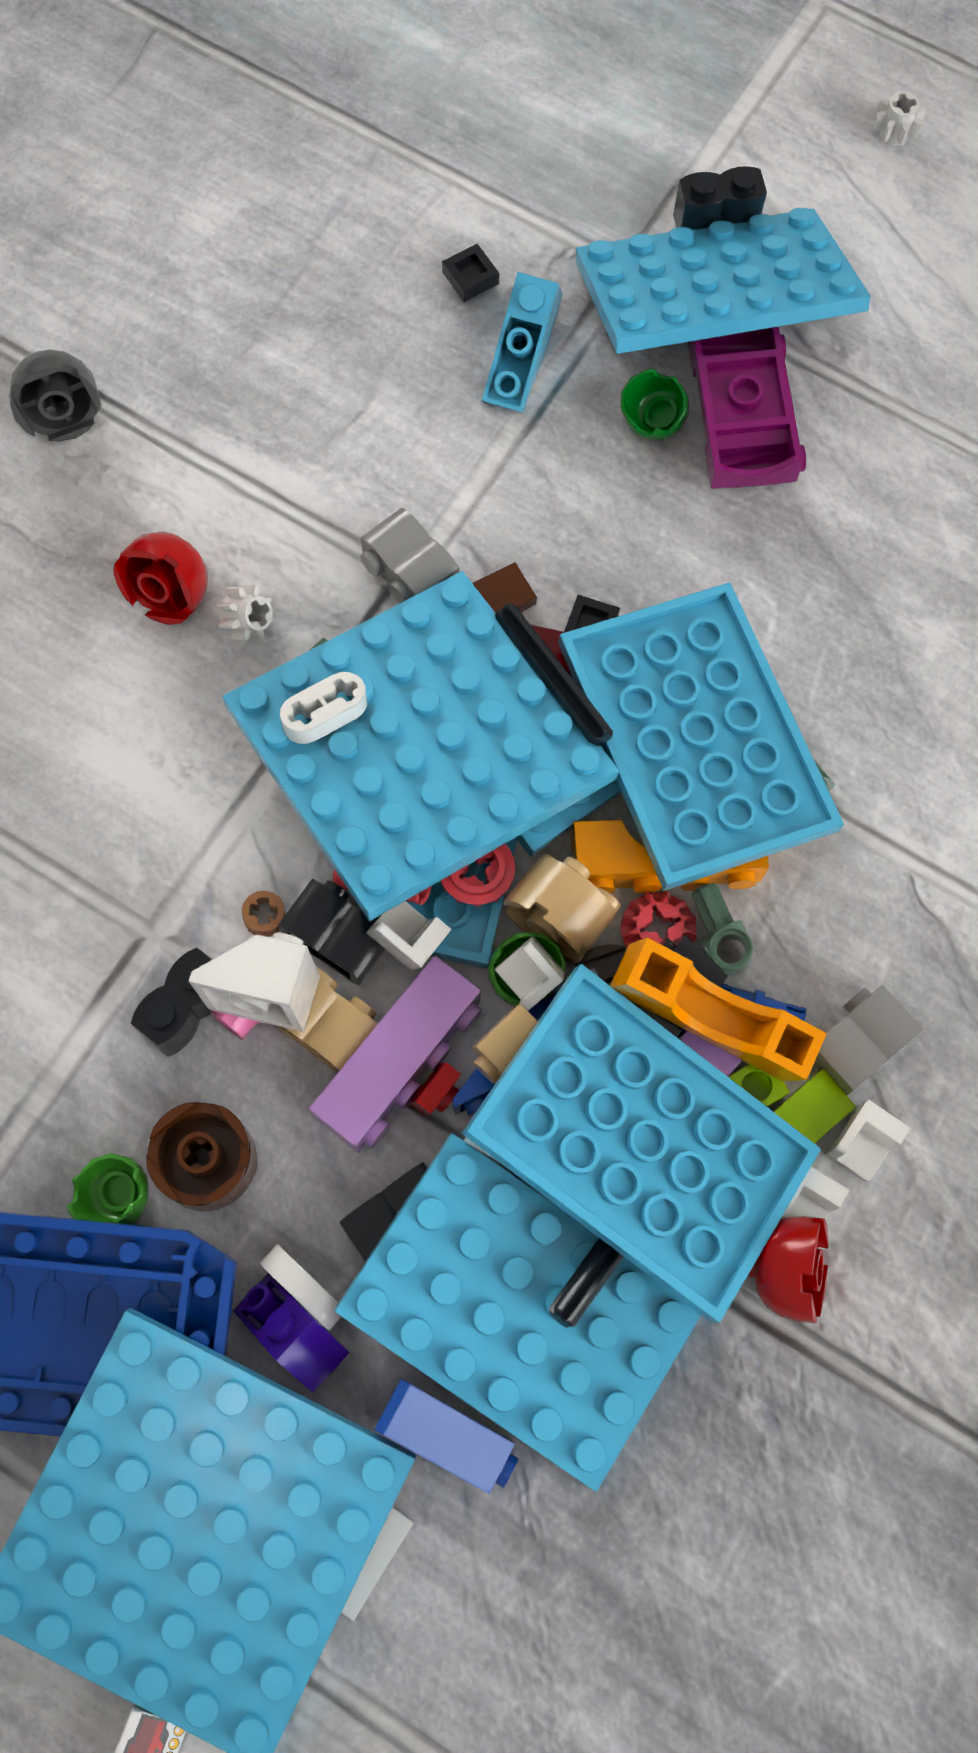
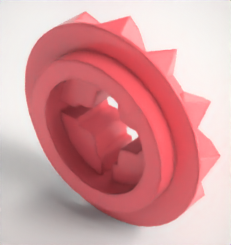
M503 844L475 860V863L478 865L485 862L487 864L490 863V866L485 869L486 884L482 880L479 881L476 876L464 878V875L468 872L467 865L441 880L444 891H447L454 897L458 904L466 903L478 908L490 902L497 903L501 896L511 888L515 875V861L509 847Z
M647 891L644 895L632 900L623 914L621 936L626 948H628L629 944L647 937L657 943L663 940L657 932L649 933L645 931V928L651 926L653 922V911H655L656 916H659L662 922L670 921V923H674L666 932V937L672 942L676 938L686 935L694 943L697 937L696 916L692 914L685 900L672 896L668 891L662 893Z

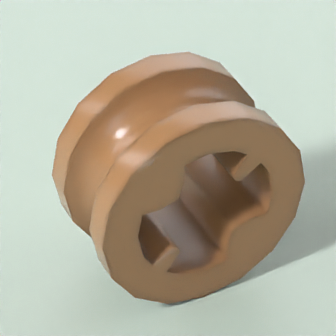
M265 890L248 896L242 907V917L248 931L253 935L266 937L273 936L274 933L280 931L278 924L286 915L284 904L280 897L273 892ZM266 903L269 904L271 912L277 913L275 919L269 917V924L261 925L258 923L257 916L251 915L253 909L259 911L258 905Z

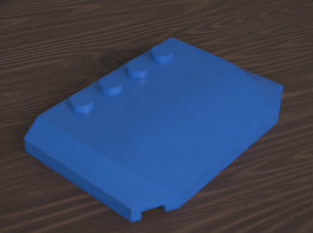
M0 1211V1431L61 1437L125 1310L128 1308H132L226 1356L237 1261L190 1230Z

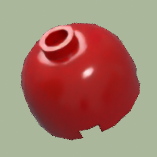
M164 531L141 535L120 553V558L115 562L113 568L116 584L124 598L132 606L138 601L142 606L151 610L145 616L153 621L167 625L181 624L199 607L207 589L208 574L203 559L189 542L172 533Z
M791 1216L780 1219L747 1276L755 1278L756 1292L759 1298L769 1310L778 1316L794 1321L815 1324L817 1323L816 1317L821 1316L826 1292L828 1265H824L823 1250L818 1248L829 1249L828 1227L825 1218Z

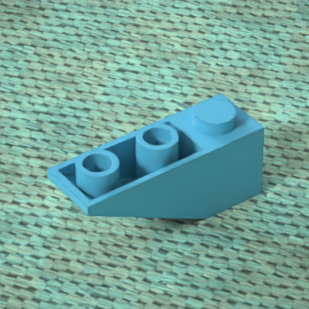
M517 272L482 402L523 413L548 346L563 296L559 283Z

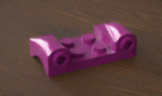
M779 326L688 342L693 377H697L706 433L705 454L711 489L754 487L796 482L799 473L806 469V451L804 445H800L785 364L786 341L784 334H780Z

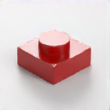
M447 1062L439 1064L421 1085L420 1090L409 1104L422 1115H430L435 1109L442 1113L459 1092V1089L454 1084L462 1074Z

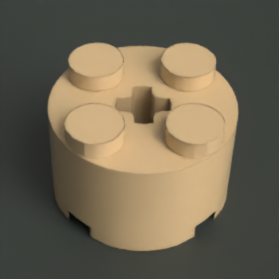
M548 854L538 857L503 901V905L509 906L505 910L507 915L520 930L546 935L559 945L565 961L571 963H579L613 920L615 913L621 905L613 895L603 889H598L588 880L591 874L578 860L567 857L562 863Z

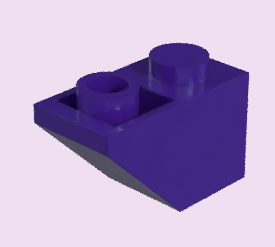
M269 1273L247 1292L244 1299L233 1310L271 1356L312 1393L350 1353L329 1330L316 1320Z

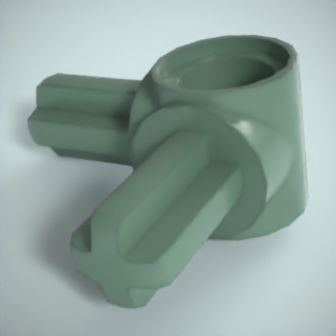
M709 883L700 886L691 893V898L707 931V934L702 936L700 941L703 947L701 950L728 976L740 974L752 962V940L747 934L742 921H733L718 885ZM733 939L742 943L745 947V955L741 960L735 963H727L720 959L717 954L718 947L725 940Z

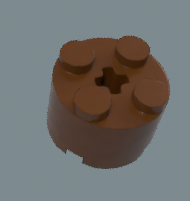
M198 1102L178 1105L158 1120L149 1138L146 1162L151 1180L164 1195L191 1210L206 1212L230 1205L246 1191L257 1170V1153L251 1134L241 1121L223 1106ZM201 1147L208 1152L210 1151L208 1154L210 1162L205 1166L196 1163L198 1158L195 1152Z

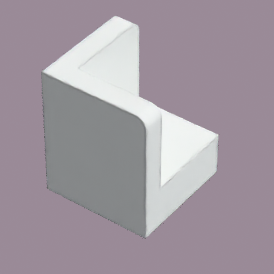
M404 901L381 914L367 931V934L409 970H414L423 966L452 929L438 917L427 920L410 904Z
M534 936L529 938L495 968L500 977L521 999L519 1004L527 1011L564 980L565 975L563 969Z
M867 1099L855 1108L825 1155L862 1181L868 1182L873 1178L889 1151L901 1145L911 1128Z
M811 1166L781 1219L791 1216L825 1218L827 1220L832 1211L841 1207L850 1190Z

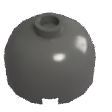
M52 349L37 351L23 359L12 374L9 393L10 407L15 421L26 433L35 436V431L39 434L48 435L49 441L60 442L76 439L89 431L94 425L93 418L98 411L100 412L101 406L99 392L92 372L78 358L65 351Z

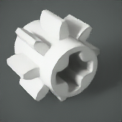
M896 91L889 101L883 98L880 99L872 128L873 130H879V135L883 142L893 146H903L909 136L914 139L918 138L923 126L922 120L926 108L919 107V100L914 94L907 91Z
M243 585L242 588L227 587L226 592L228 596L216 604L220 620L219 628L233 629L231 634L232 640L248 641L249 638H264L263 630L271 622H274L272 606L270 604L272 599L270 597L258 596V585Z

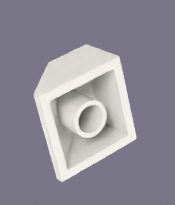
M274 933L273 938L255 935L193 970L189 983L209 1010L304 1032L320 975L308 947L303 945L301 939L285 933Z

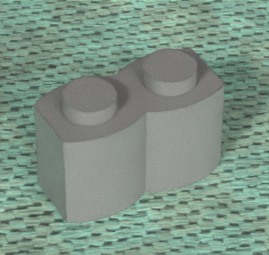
M400 508L361 537L363 553L360 557L364 566L374 577L381 575L386 581L391 583L388 586L389 590L399 604L459 573V566L442 545L431 538L419 521L404 508Z
M883 985L872 994L866 988H863L843 1006L849 1012L848 1015L837 1024L829 1017L817 1027L827 1034L814 1064L820 1070L824 1068L846 1095L850 1094L923 1030L922 1026Z

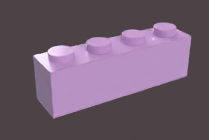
M434 955L308 1108L312 1116L357 1153L361 1151L365 1144L373 1148L388 1130L390 1124L385 1120L398 1105L404 1109L420 1090L421 1085L416 1081L429 1066L432 1070H435L448 1056L452 1047L447 1043L456 1031L460 1029L465 1033L477 1020L482 1012V1009L477 1006L480 1003L481 990Z

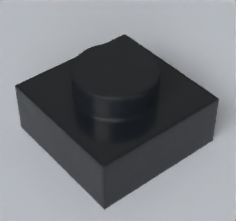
M478 243L442 261V273L463 302L499 285L500 273Z
M577 595L564 632L618 617L620 608Z

